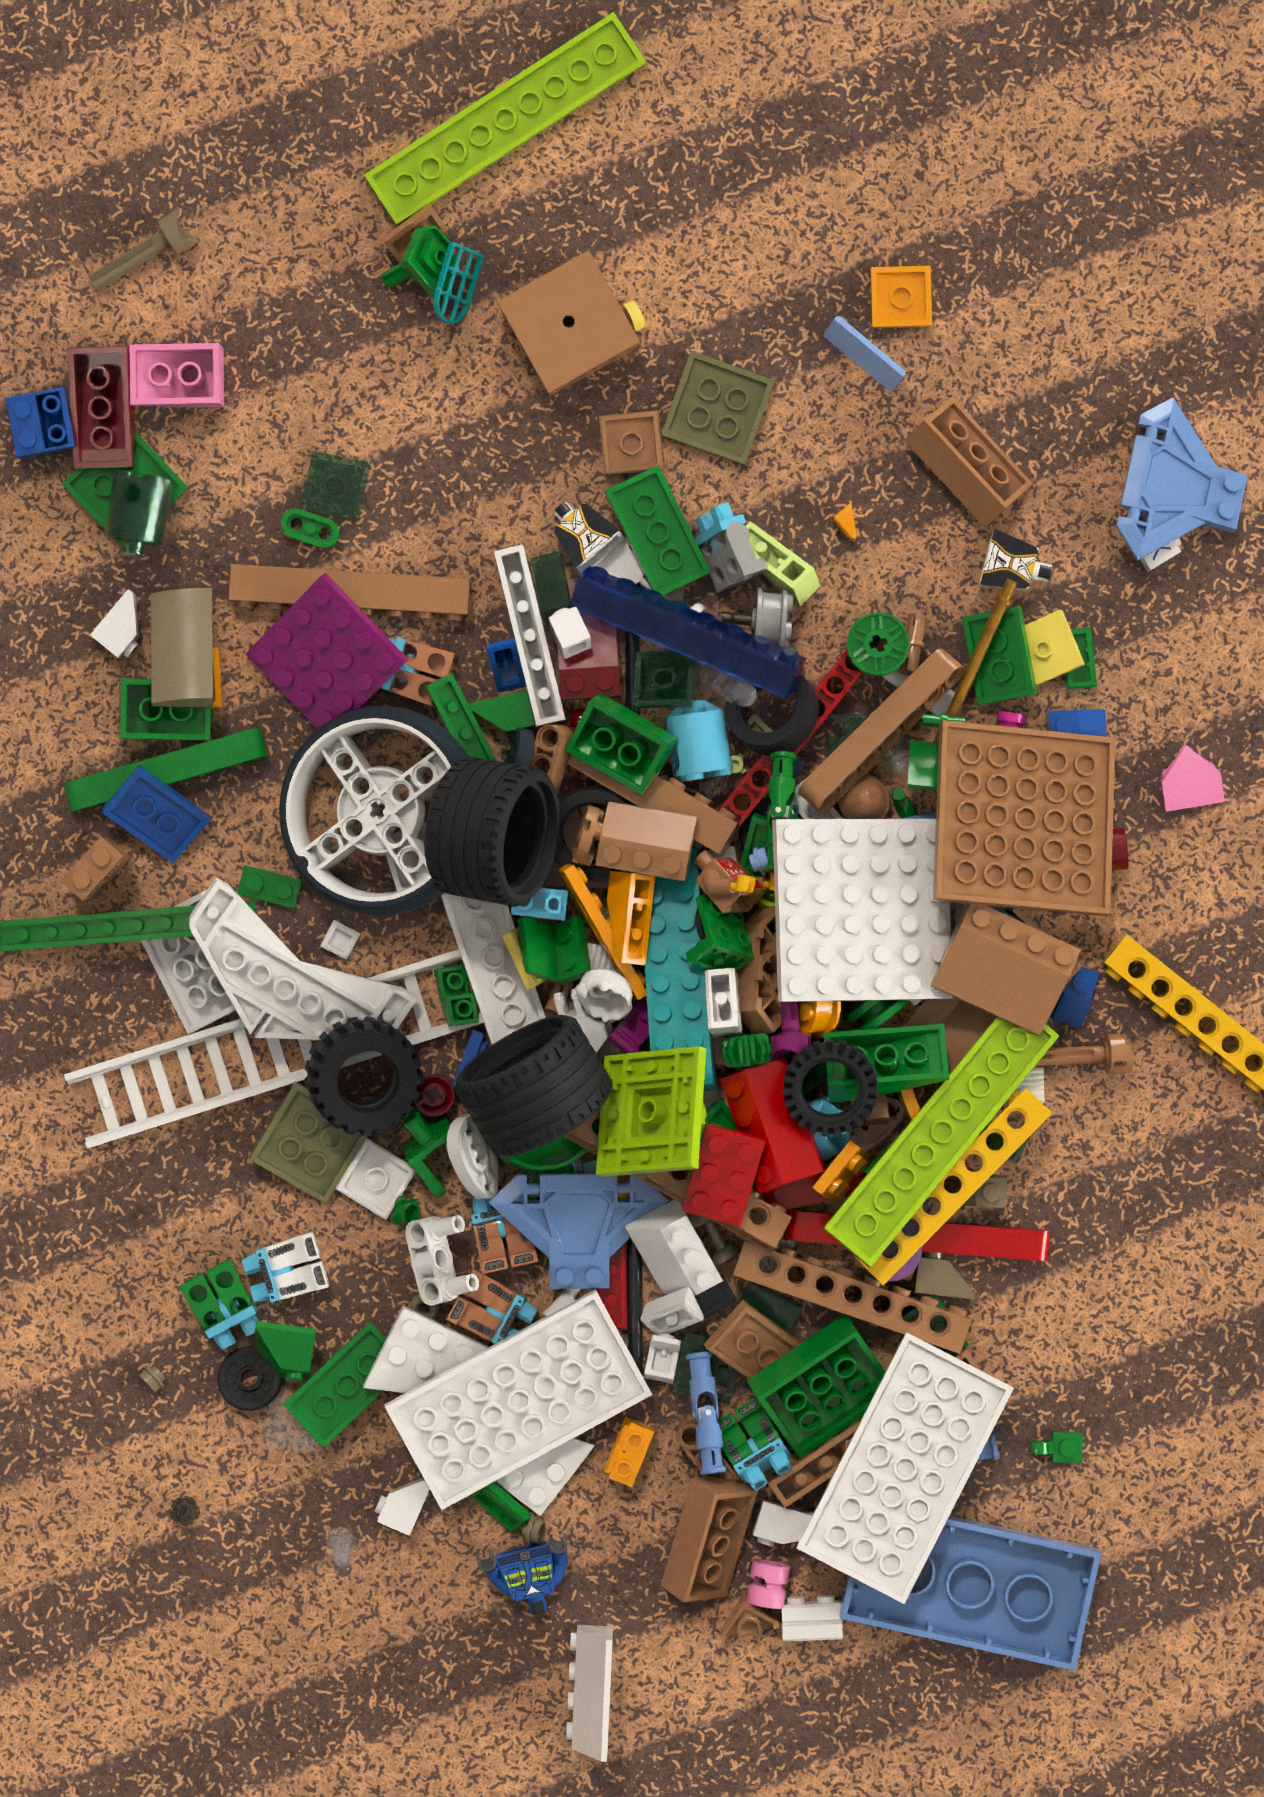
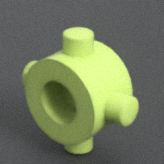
M739 753L738 756H731L733 767L731 772L734 774L740 772L743 775L746 772V769L743 768L744 763L742 760L745 756L742 753Z

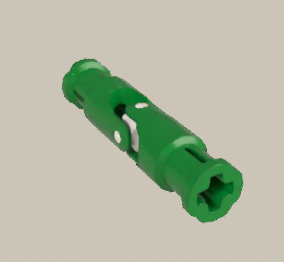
M775 751L770 753L773 766L772 777L769 778L768 787L771 805H769L767 811L766 847H768V864L764 866L766 873L774 874L772 819H794L792 808L795 796L793 761L796 760L797 754L793 752Z

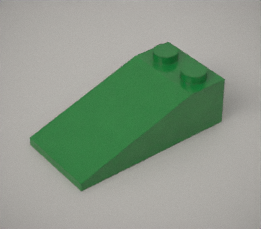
M944 1024L824 1032V1042H826V1039H833V1042L838 1043L839 1040L846 1041V1045L852 1046L853 1044L858 1047L860 1053L864 1052L867 1055L868 1061L872 1062L875 1075H877V1096L949 1080ZM826 1062L829 1103L855 1101L859 1093V1085L854 1073L841 1063Z

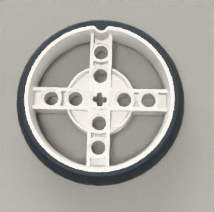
M370 706L341 714L311 734L301 745L288 767L281 789L279 821L284 845L290 860L305 882L328 901L349 911L364 915L388 916L402 914L420 908L441 896L443 892L436 887L429 874L424 844L418 834L425 818L424 799L436 790L444 774L456 762L464 757H469L457 739L445 728L425 715L393 706ZM371 729H394L416 736L434 751L404 773L388 766L371 767L351 736ZM349 754L353 759V763L350 769L346 770L343 760ZM326 759L344 785L337 803L338 823L311 842L307 824V800L313 778L320 764ZM427 768H430L433 772V778L429 783H426L423 779V773ZM366 778L369 782V789L365 794H362L360 783ZM406 785L409 789V797L403 801L400 798L399 792ZM379 805L385 806V809L382 811L384 816H378L380 812ZM359 820L362 824V832L356 836L353 832V825ZM399 827L402 831V839L396 843L393 839V832ZM336 838L339 848L333 854L329 845L331 840ZM356 849L371 855L383 856L391 854L412 886L389 893L366 892L343 883L329 870ZM413 852H416L419 856V863L413 868L410 865L409 858Z

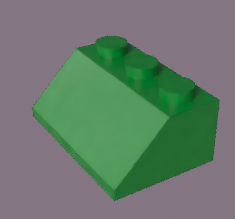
M601 693L591 698L565 751L643 795L666 763L678 737Z

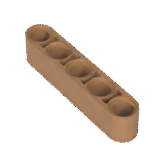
M545 725L537 733L529 767L539 768L545 772L544 763L547 760L550 764V770L546 774L552 781L558 796L570 755L565 749L573 733L565 725ZM554 732L558 735V741L555 745L552 741Z

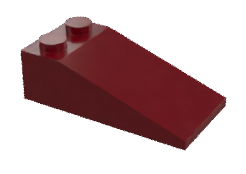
M129 345L67 348L71 424L76 446L73 447L74 469L134 467L135 405H130Z
M586 580L553 582L555 612L562 608L571 609L576 606L591 637L590 649L564 659L558 648L561 701L587 700L601 693L609 698L621 697L615 604L584 592Z

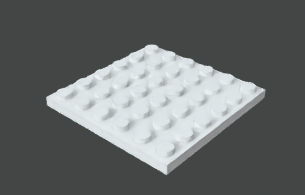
M936 819L772 820L778 1002L953 999L952 996L930 986L951 937L950 902L933 900Z

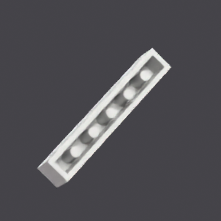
M519 545L494 551L536 727L539 728L566 721L524 546Z

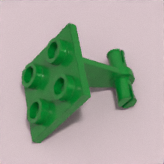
M923 713L922 726L939 727V723L942 720L965 722V717L947 716V713H941V715ZM939 739L938 743L910 740L907 788L937 791Z

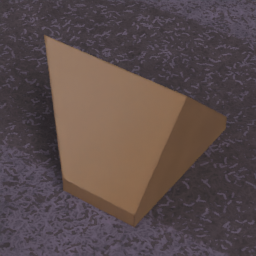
M741 1596L720 1630L721 1642L727 1641V1636L738 1634L739 1637L750 1633L762 1632L761 1628L773 1626L774 1629L780 1628L778 1618L759 1606L746 1602V1598Z

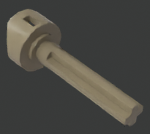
M179 209L173 210L158 220L161 233H157L89 275L88 277L97 291L101 290L161 253L169 246L180 254L198 243L197 236L185 232L178 222Z

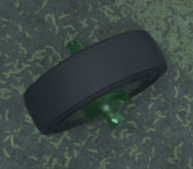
M516 728L507 748L501 749V754L505 755L504 762L529 767L534 749V733L528 729Z

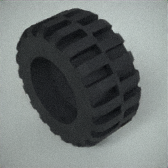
M366 1016L364 1020L352 1017L348 1018V1023L342 1025L340 1021L333 1024L334 1030L328 1034L324 1031L319 1036L320 1043L317 1046L312 1045L309 1051L311 1059L307 1060L305 1064V1071L307 1072L305 1084L309 1090V1097L323 1118H326L336 1129L342 1128L345 1133L351 1135L360 1132L362 1136H371L372 1131L376 1130L379 1134L388 1132L387 1126L393 1123L396 1127L403 1123L401 1117L405 1113L410 1115L415 1107L412 1103L414 1099L419 1100L422 1093L419 1089V1084L424 1083V1074L420 1070L422 1063L420 1057L415 1052L416 1049L399 1029H395L384 1020L379 1022L374 1017ZM377 1051L386 1057L391 1067L390 1078L384 1090L376 1097L366 1101H351L345 1098L337 1086L338 1073L343 1063L358 1052Z

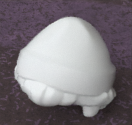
M590 970L583 975L580 983L575 988L578 1000L585 1011L593 1018L600 1017L602 1022L609 1021L613 1023L625 1018L632 1010L633 994L631 985L620 973L614 970Z

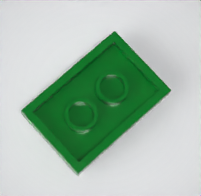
M1021 606L1006 608L973 682L978 705L1037 694ZM992 611L962 617L969 660Z

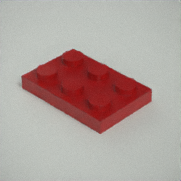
M707 1123L700 1144L698 1169H693L682 1211L740 1227L766 1142L765 1139Z

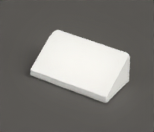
M685 1287L648 1302L644 1306L640 1320L652 1332L659 1335L670 1334L703 1321L704 1316L693 1292L689 1287Z

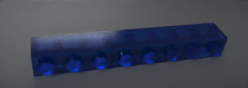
M588 566L579 574L569 605L570 607L576 606L578 610L786 699L796 690L806 661V657L799 655L792 648L777 646L764 636H754L744 632V629L738 625L723 623L710 613L697 612L690 609L684 602L669 600L662 597V594L656 590L643 589L636 586L632 580L617 578L608 574L606 569L598 566Z

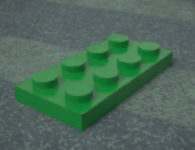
M659 465L604 491L656 599L711 573Z
M371 1322L367 1323L282 1404L322 1448L327 1446L384 1391L363 1388V1383L386 1340Z

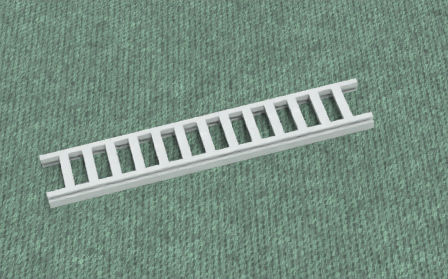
M459 949L367 978L386 984L403 978L407 990L416 995L417 1001L413 1005V1010L420 1032L405 1036L412 1045L484 1023L479 1012L477 1013L478 1023L451 1027L448 1026V1023L431 1027L415 974L432 969L434 975V970L444 968L443 965L462 960ZM267 1012L264 1014V1016L261 1018L258 1024L262 1023V1021L268 1014ZM240 1018L64 1074L68 1085L92 1078L108 1131L86 1137L85 1143L88 1149L283 1087L295 1081L305 1080L307 1072L305 1068L290 1072L280 1040L266 1038L278 1077L261 1081L245 1031L246 1027ZM232 1032L250 1086L234 1091L216 1038ZM298 1039L306 1064V1061L311 1059L309 1051L312 1047L311 1040ZM204 1041L221 1091V1095L206 1100L188 1046ZM172 1051H177L193 1104L176 1108L160 1055ZM377 1051L358 1052L349 1057L341 1068L382 1054ZM147 1059L165 1112L149 1118L132 1068V1064ZM119 1068L136 1122L121 1127L103 1073Z

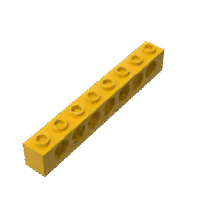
M1124 934L1102 961L1107 966L1104 971L1117 982L1122 978L1130 984L1127 990L1139 1000H1142L1144 997L1153 1003L1151 1009L1163 1019L1170 1016L1175 1020L1177 1024L1174 1027L1188 1038L1192 1034L1200 1040L1197 1046L1210 1056L1216 1053L1223 1059L1221 1065L1233 1075L1240 1072L1247 1079L1244 1083L1257 1094L1261 1090L1264 1092V1044L1130 936ZM1133 961H1139L1143 965V973L1138 978L1131 977L1128 972V967ZM1158 979L1163 980L1167 987L1165 994L1160 997L1155 996L1151 989L1153 982ZM1181 998L1187 999L1190 1004V1009L1185 1015H1179L1175 1010V1003ZM1203 1017H1209L1213 1022V1028L1207 1034L1201 1033L1198 1028V1023ZM1231 1035L1236 1040V1048L1232 1052L1227 1053L1222 1048V1040L1226 1036ZM1251 1054L1257 1055L1260 1061L1259 1067L1254 1071H1249L1245 1066V1060Z
M1027 1088L1022 1093L1018 1089L1013 1092L1006 1101L1009 1106L1001 1114L999 1112L995 1114L986 1125L987 1128L980 1136L978 1135L929 1195L928 1198H935L940 1203L939 1212L935 1215H929L924 1212L922 1204L911 1217L919 1225L918 1233L915 1236L909 1237L901 1230L893 1239V1242L898 1247L897 1255L893 1258H886L881 1254L871 1267H868L860 1259L857 1260L883 1286L1052 1114ZM1012 1112H1018L1024 1118V1124L1019 1129H1013L1007 1123V1117ZM993 1133L1000 1135L1003 1139L1002 1148L999 1150L989 1149L986 1145L988 1135ZM970 1155H976L982 1161V1167L977 1172H971L965 1166V1159ZM954 1176L960 1180L961 1189L959 1192L952 1194L945 1190L944 1181L947 1177Z

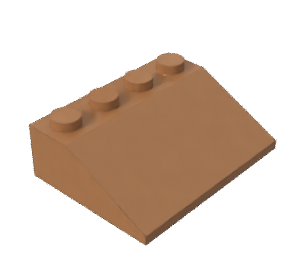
M966 903L930 986L1040 1036L1071 976L1081 949L986 905Z

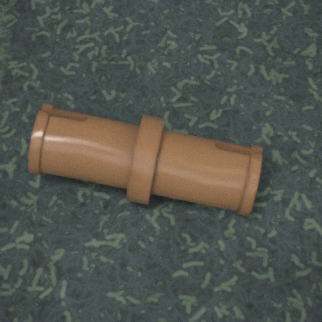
M910 614L908 617L907 632L910 647L906 660L899 668V673L902 675L910 676V672L913 673L918 668L921 652L925 650L923 639L928 618L924 615L917 614L916 619L915 614Z

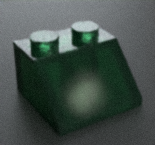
M636 652L633 708L693 707L699 694L700 664L696 652Z

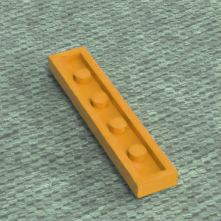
M571 864L558 869L615 971L620 973L630 983L633 994L632 999L640 1000L647 995L644 988L646 986V979L639 970L635 971L631 964L618 963L611 921L609 918L605 920L600 909L603 908V905L594 892L590 894L585 884L588 882L585 873L580 867L575 868Z

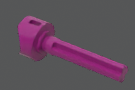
M781 1002V1029L783 1032L776 1036H770L771 1060L782 1059L791 1052L799 1054L806 1045L808 1047L812 1046L811 1035L798 1032L800 1028L799 1002Z

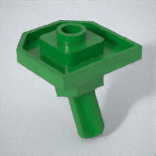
M437 226L415 229L407 250L403 254L401 263L382 273L381 278L386 287H394L412 278L434 299L435 288L449 245V240ZM454 251L449 264L452 267L455 263ZM449 270L446 274L442 288L443 291H446L450 280L451 271Z

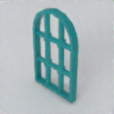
M449 241L435 288L433 306L439 320L443 323L455 324L464 318L470 307L485 255ZM454 247H457L459 249L454 266L452 267L449 264ZM466 251L469 253L463 272L459 270V263L462 252ZM473 255L477 256L473 275H470L469 269ZM449 270L451 271L447 290L443 291L442 288L447 271ZM456 274L461 276L457 296L453 295L451 291ZM466 279H470L471 283L466 300L462 299ZM440 295H443L444 300L440 310ZM450 298L454 300V307L450 320L444 318V314ZM459 303L464 304V307L456 316Z

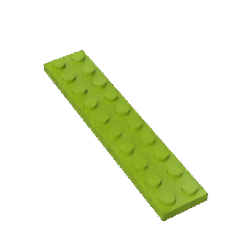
M613 12L364 174L396 226H399L427 204L431 205L646 65V61Z
M996 1017L951 1071L949 1080L941 1083L823 1229L864 1264L871 1267L1058 1039L1059 1035L1048 1025H1045L1040 1036H1037Z

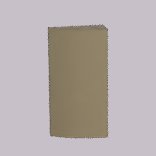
M186 588L151 593V706L211 708L213 702L212 588Z

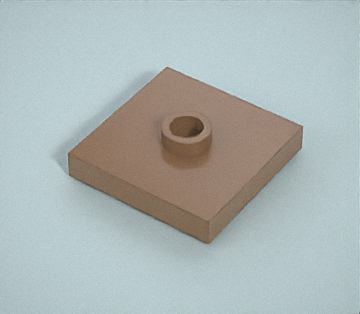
M658 410L599 416L604 476L642 473L659 465L661 471H664Z

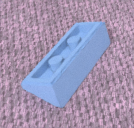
M840 316L833 320L824 333V337L890 392L905 377L906 371Z

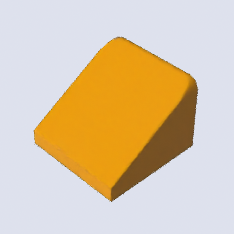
M850 503L834 516L833 522L848 540L853 542L857 534L852 505Z

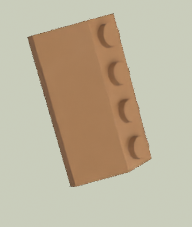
M953 396L928 416L904 440L911 447L912 451L926 463L934 475L950 489L952 494L962 502L972 513L973 517L984 527L988 526L1033 484Z
M715 1476L692 1478L661 1586L683 1603L727 1597L758 1491H755L751 1486Z

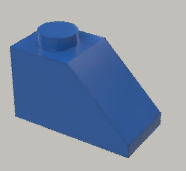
M1105 709L1049 711L1045 713L1046 731L1107 737Z

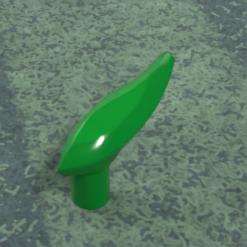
M892 788L891 796L899 816L905 818L918 815L915 806L904 791L900 788Z

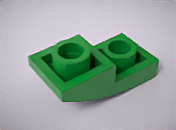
M464 965L434 970L437 991L448 1026L478 1023L474 993L469 991Z

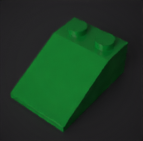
M119 679L118 739L210 740V707L151 706V679Z

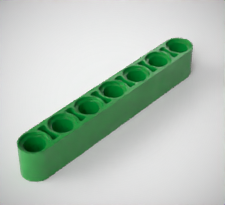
M257 727L64 783L63 787L70 811L74 813L84 808L106 804L138 765L145 768L165 784L189 780L198 775L217 772L229 766L234 767L248 763L253 759L265 758L268 756L261 728Z

